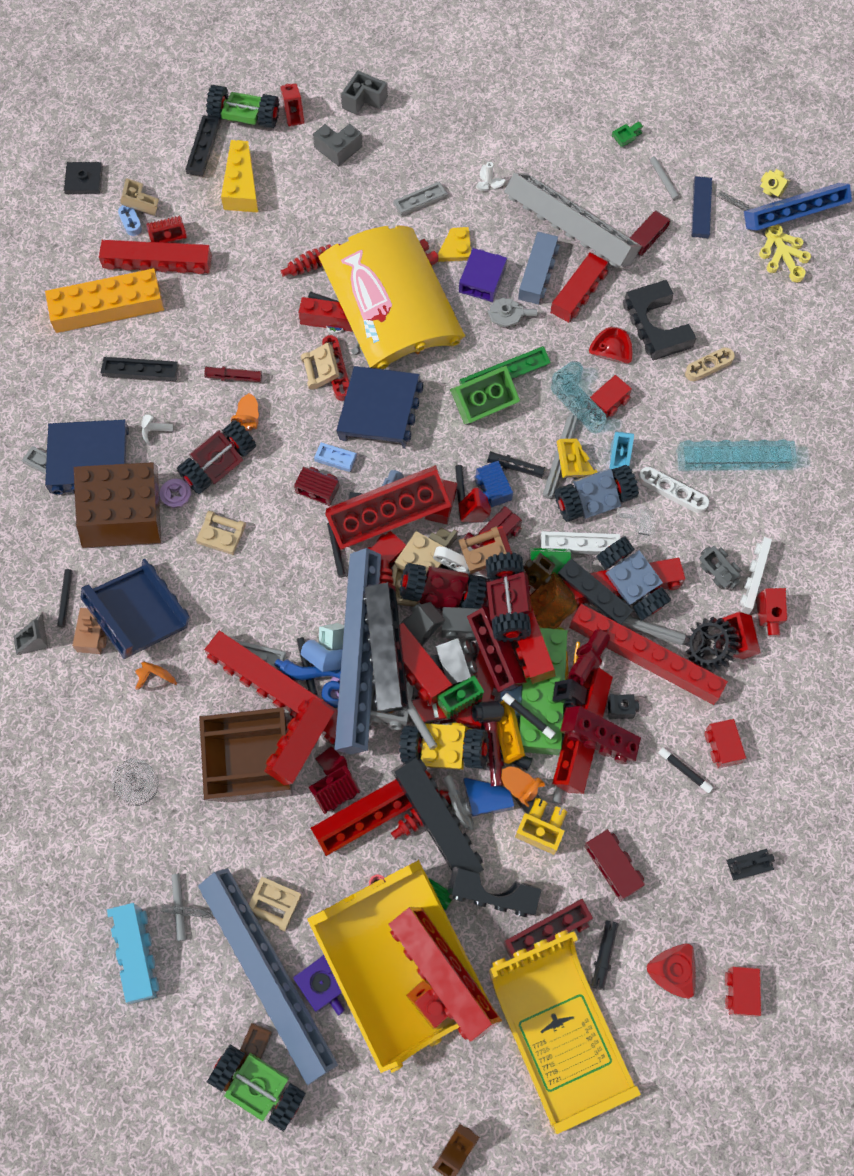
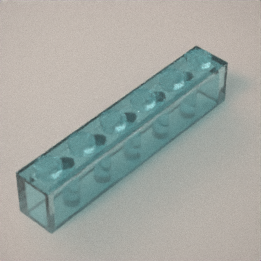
M785 439L779 441L723 440L721 442H712L710 440L693 442L686 440L680 442L676 450L678 471L792 470L797 463L795 441H787Z

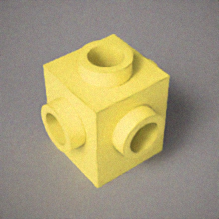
M778 169L775 171L769 170L761 178L762 184L760 187L764 188L763 192L769 196L774 194L781 197L791 180L785 178V173Z

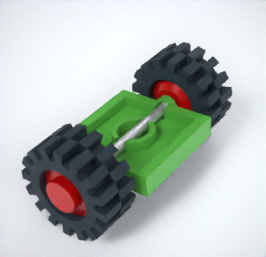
M213 84L209 87L208 98H206V112L208 116L254 125L258 119L259 125L272 129L276 127L280 106L278 96L263 94L262 97L236 92H231L229 96L227 87Z
M229 1044L206 1082L222 1092L232 1077L234 1080L224 1097L261 1121H264L272 1106L275 1105L276 1107L267 1122L284 1132L299 1109L306 1093L290 1083L280 1098L279 1094L289 1077L252 1053L248 1055L240 1070L237 1069L235 1071L245 1053Z

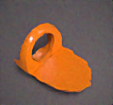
M248 393L241 398L236 415L231 417V422L236 420L241 426L245 427L246 431H251L254 428L256 430L258 427V402L252 394Z
M143 661L141 662L142 668L135 671L139 676L135 687L136 690L141 689L151 672L177 686L175 678L166 669L158 665Z
M516 767L502 769L501 779L503 785L521 803L529 807L527 802L532 801L537 796L538 787H545V783L541 778L536 777L534 779Z

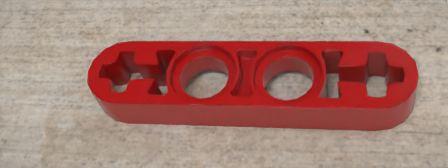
M328 335L323 338L322 345L332 342L334 356L339 358V362L336 363L338 372L344 375L341 379L331 381L334 396L340 401H345L349 386L347 372L338 339L333 335ZM339 385H343L344 394H341Z

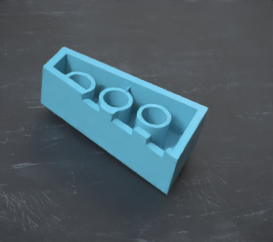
M135 903L107 909L108 917H113L114 926L111 928L112 938L119 945L115 952L119 966L123 965L124 969L120 971L125 1002L133 1004L156 998L159 984L157 977H153L152 969L155 968L154 956L149 953V946H152L150 933H146L145 924H148L146 911H142V908Z

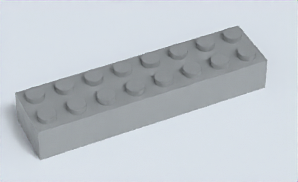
M514 172L504 193L509 195L508 198L516 203L519 201L523 204L522 207L530 212L533 210L537 213L536 216L544 221L547 219L551 222L552 227L557 230H564L566 236L571 239H578L581 241L580 245L588 249L592 248L597 256L601 258L606 257L610 260L609 263L615 267L631 265L642 247L528 173Z

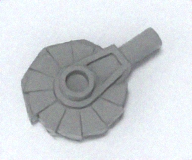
M505 297L499 300L496 299L490 305V310H487L492 323L502 327L517 324L520 319H523V316L537 317V309H524L523 306H519L513 299H505Z
M448 775L443 780L452 802V815L454 814L460 820L459 822L465 829L471 831L474 827L471 807L468 802H465L459 790H457L451 775Z

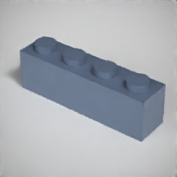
M537 232L520 285L518 300L539 305L541 298H545L547 290L545 283L549 284L551 273H549V270L554 269L556 259L553 257L558 255L560 244H557L558 236Z

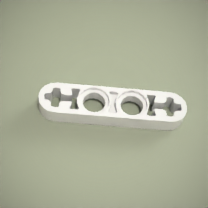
M651 467L643 468L639 474V482L643 486L693 512L703 513L709 505V499L704 494ZM650 474L651 477L648 480L645 479V476ZM667 482L670 488L664 490L660 487V483ZM684 491L687 494V498H679L677 492ZM699 500L702 501V505H700V507L697 506V502H699Z
M436 547L433 556L434 560L458 572L470 574L463 555L446 547ZM486 569L471 574L484 577L485 582L491 581L487 577Z

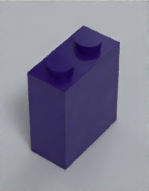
M472 248L459 281V293L493 302L506 269L507 258L482 249Z

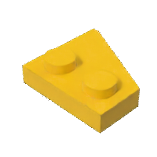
M469 227L450 229L438 253V262L468 261L471 253Z
M559 439L556 441L563 478H580L598 472L597 469L593 470L588 462L590 458L582 450V446L577 439Z

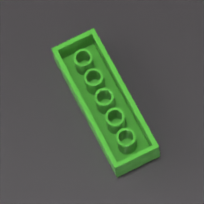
M540 628L556 676L532 684L530 678H527V683L522 685L521 704L556 732L552 739H549L521 714L519 717V731L525 753L559 756L562 742V732H560L563 722V703L553 702L552 699L555 682L565 680L568 630Z

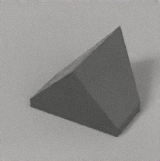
M43 613L13 636L16 655L48 648Z

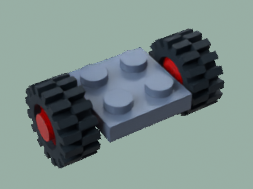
M627 465L612 470L606 469L574 480V485L568 484L555 489L556 503L562 518L566 522L582 516L586 519L620 507L622 502L637 498L639 487L636 484L637 480L634 478L635 474H632V469Z
M624 536L605 548L596 558L605 570L616 565L605 574L628 606L643 598L642 601L632 607L642 621L662 609L663 606L671 601V598L663 587L652 594L649 593L663 582L640 550L626 558L635 548L627 537Z

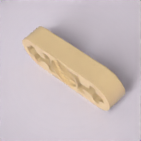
M721 348L690 363L685 371L686 378L690 381H698L729 366L735 356L733 350ZM710 361L715 367L708 368L705 362Z

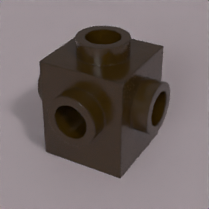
M539 553L533 560L528 559L523 565L524 572L528 575L529 585L537 589L541 584L545 586L552 577L551 573L555 564L542 553Z

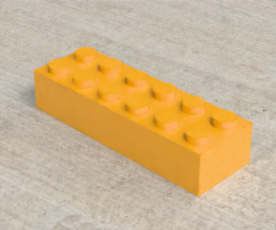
M154 268L45 291L50 322L55 333L164 311L160 287Z

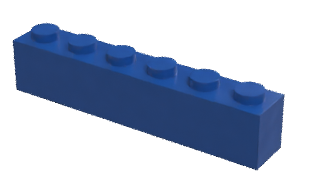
M836 183L744 211L746 229L757 231L852 202L850 184Z

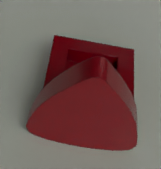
M332 746L315 758L326 775L331 774L344 765L348 768L346 758L343 755L341 756Z

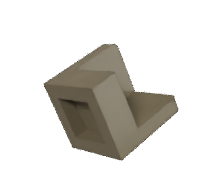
M440 528L436 534L432 532L428 538L449 549L457 539L458 531L454 529L450 533L444 528Z

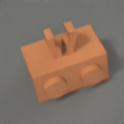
M80 608L72 646L80 653L101 654L102 648L106 647L107 642L105 632L88 608Z

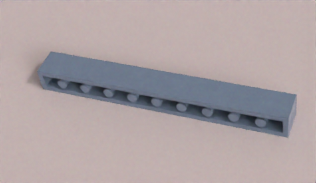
M368 548L351 553L349 560L335 750L350 755L368 751L373 667L370 663L371 646L368 643L369 626L365 619L367 606L364 603L363 595L365 594V587L379 584L381 554Z
M226 868L212 873L198 885L202 896L254 987L257 996L260 998L268 1016L282 1038L302 1078L309 1085L337 1067L338 1063L231 872Z

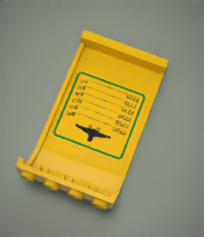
M567 930L554 935L556 939L549 943L545 939L534 944L535 949L527 952L525 948L513 954L514 958L506 961L505 958L493 962V968L489 970L496 997L554 1134L566 1131L641 1095L638 1087L634 1086L583 973L575 949V942L578 938L574 931L568 933Z

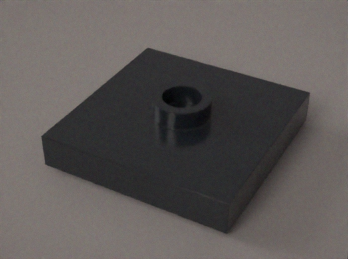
M67 162L64 193L100 194L102 162Z

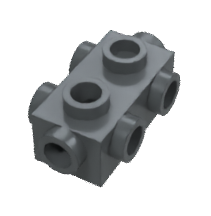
M708 546L700 553L702 555L699 558L702 562L700 564L701 568L707 574L709 572L715 577L713 581L720 589L724 587L727 590L730 587L732 590L741 583L739 579L742 576L739 573L742 570L735 562L731 564L726 559L729 555L722 547L717 549L715 546ZM715 557L719 560L716 565L712 564V559Z

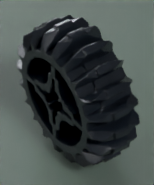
M711 617L710 620L703 618V624L696 622L697 628H690L693 632L692 635H686L690 639V642L685 643L687 647H690L685 651L688 655H691L689 660L710 672H715L716 669L722 671L723 666L730 667L728 661H735L733 655L739 654V651L735 649L741 646L739 642H736L740 638L738 634H735L736 628L731 627V623L725 622L722 618ZM716 629H719V630L722 631L720 634H717V633H716L715 635L709 634L710 631L716 630ZM710 654L717 656V658L712 660H705L703 657Z

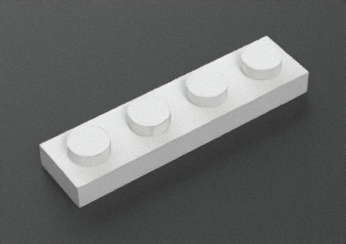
M541 531V548L570 549L571 554H600L605 548L619 540L620 534Z
M764 537L761 543L756 544L754 554L757 556L755 560H752L749 571L752 572L751 577H747L744 588L747 589L746 595H742L739 606H742L741 612L750 614L753 609L772 539Z

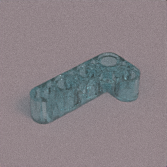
M577 361L569 362L553 374L550 386L551 391L591 433L598 434L603 431L606 415L577 385L582 377V364Z

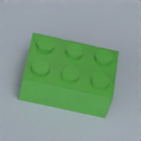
M507 366L495 369L450 389L464 424L474 422L520 402Z

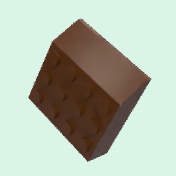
M154 462L74 467L76 527L82 548L161 544L158 466Z
M284 707L199 716L203 797L205 801L229 803L292 795L291 784L283 785L264 772L268 766L266 765L267 759L271 754H275L278 749L277 743L279 739L287 733Z

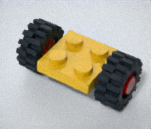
M425 724L438 745L433 750H430L416 726H404V729L401 731L399 753H401L400 759L402 763L415 757L417 760L421 759L428 768L463 770L464 765L466 768L484 769L486 762H488L489 738L486 730H467L466 726Z

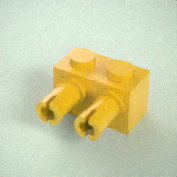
M535 798L529 815L524 813L515 838L555 855L565 830L561 829V826L568 812L563 809L559 815L561 808L555 807L549 823L544 822L541 818L548 803L543 800L541 806H539L541 799Z

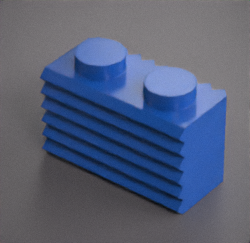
M499 461L476 468V475L474 476L476 485L478 487L481 486L483 493L488 497L491 508L512 500L513 490L505 477Z

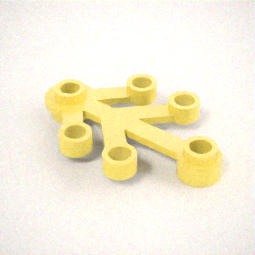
M778 224L767 227L765 231L767 241L764 247L761 248L759 256L762 259L769 258L771 254L770 248L775 242L777 246L772 261L767 265V271L775 273L782 256L790 270L789 277L791 281L801 282L806 274L805 269L796 266L791 255L798 257L801 263L809 262L811 254L807 251L798 250L802 247L803 240L799 237L795 238L783 233L782 227ZM783 241L791 243L792 247L785 245Z

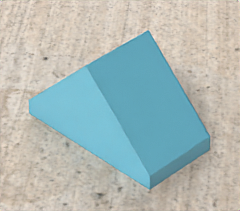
M615 431L611 443L609 469L630 465L634 433Z

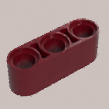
M657 210L630 237V239L642 246L638 252L640 256H643L665 232L671 222V219Z

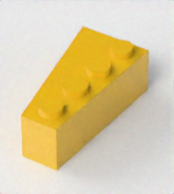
M231 140L221 193L224 210L258 212L248 141Z

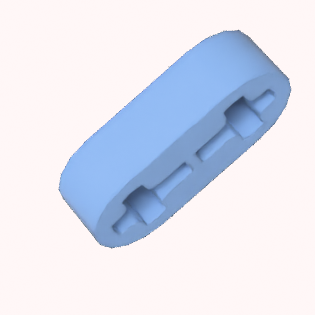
M124 205L121 206L118 213L127 234L137 236L141 233L142 227L135 210ZM133 223L135 228L132 229L130 224Z

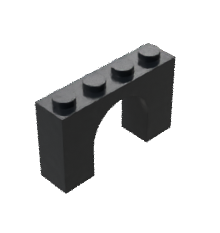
M667 280L628 291L623 300L624 309L629 312L631 323L636 326L638 337L640 340H643L647 355L651 356L653 361L691 349L696 341V336L689 323L664 330L653 326L647 319L646 314L649 311L671 304L674 293Z

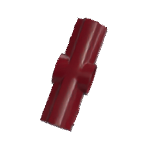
M601 629L595 630L587 644L577 649L576 655L578 659L567 676L568 679H573L580 685H583L591 671L600 667L602 664L600 656L610 640L608 633Z

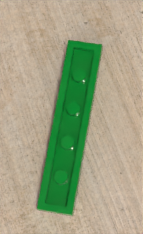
M544 346L464 377L459 380V383L463 384L503 366H507L511 379H515L545 367L551 362Z

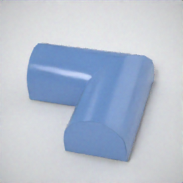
M309 640L302 646L301 655L322 672L341 669L342 649L329 651L315 640Z

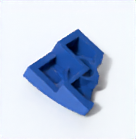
M463 778L467 798L472 810V817L514 809L512 795L506 787H491L490 783Z

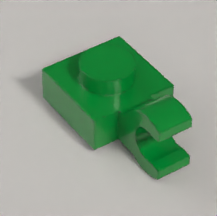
M640 121L630 127L625 124L612 131V137L622 148L642 134L640 129L643 128V125Z

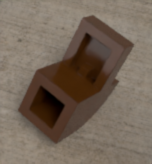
M459 1124L440 1153L433 1169L443 1176H457L480 1137L474 1134L471 1129Z

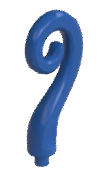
M278 658L274 663V666L278 667L280 672L292 680L302 681L319 677H335L340 679L341 669L322 672L315 666L301 667L288 659L282 661ZM330 681L323 686L321 692L322 699L333 708L338 709L339 699L332 698L330 693L332 690L339 691L340 683L338 681Z

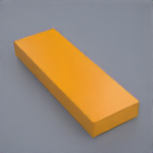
M502 700L500 704L504 707V716L497 724L504 763L510 764L525 756L515 710Z

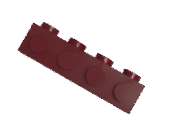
M482 607L468 615V621L497 691H511L527 683L510 641L503 642V640L498 641L494 639L489 607Z
M581 706L566 708L560 732L568 735V739L584 743V747L596 749L600 755L612 757L619 764L636 761L641 737Z
M580 899L504 941L503 945L510 958L513 959L515 952L525 948L527 952L535 949L534 944L545 939L549 943L556 939L554 935L567 930L568 933H571L577 929L578 933L590 927L588 923L593 917L584 900Z

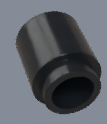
M499 701L478 702L472 706V718L475 722L478 721L479 723L500 722L504 716V707Z

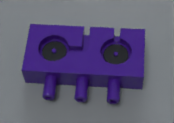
M324 955L293 977L316 1013L328 1004L332 1006L338 1016L345 1012L344 1007L338 1000V997L343 993Z

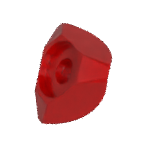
M608 327L595 337L589 347V353L599 358L629 364L632 361V343L624 329Z
M689 943L669 948L655 956L647 964V972L654 982L671 994L686 999L694 996L696 983L694 948Z

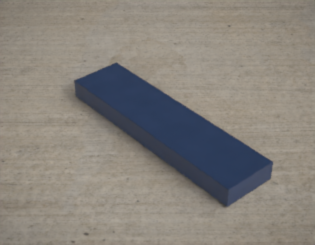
M694 177L691 237L709 239L712 196V178Z

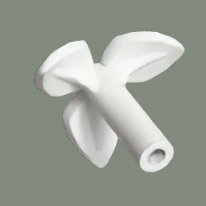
M488 162L480 170V178L485 182H479L476 188L480 191H488L489 185L496 189L503 186L506 181L502 178H492L493 163Z
M145 414L142 418V436L147 445H151L148 440L149 431L172 432L173 424L151 423L153 416Z

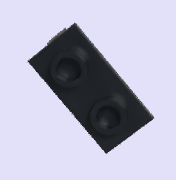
M767 849L727 859L726 862L732 879L735 881L774 870L772 862H775L772 853L769 854Z

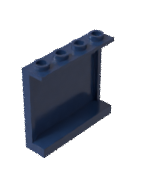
M354 366L336 430L339 440L347 441L348 436L399 442L402 444V448L406 449L407 442L411 440V425L414 426L415 409L419 408V393L423 392L424 387L420 374Z
M126 420L48 423L45 486L50 494L62 495L63 493L70 492L75 494L74 467L126 464V435H129V427Z
M146 559L142 560L141 567L92 589L88 584L81 588L80 599L123 659L186 629L188 626L189 613L180 606L176 595L169 591L166 582L160 579L155 567L149 564Z

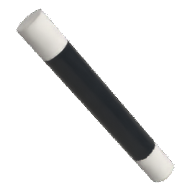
M506 693L502 697V700L549 739L554 737L556 732L510 694Z
M664 747L658 752L659 755L707 793L713 789L712 785Z

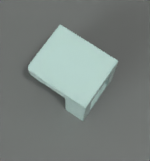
M335 623L319 626V644L330 650L343 648L344 625Z

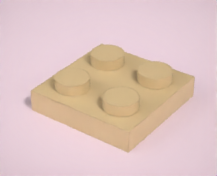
M416 531L396 559L395 565L403 570L407 563L423 565L426 567L427 574L429 566L437 568L442 566L441 563L433 559L436 547L444 546Z

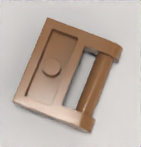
M497 526L491 528V531L465 540L463 538L458 540L470 574L486 569L485 562L489 556L493 557L494 554L499 555L502 552L506 554ZM492 538L495 539L494 543L469 551L467 548Z

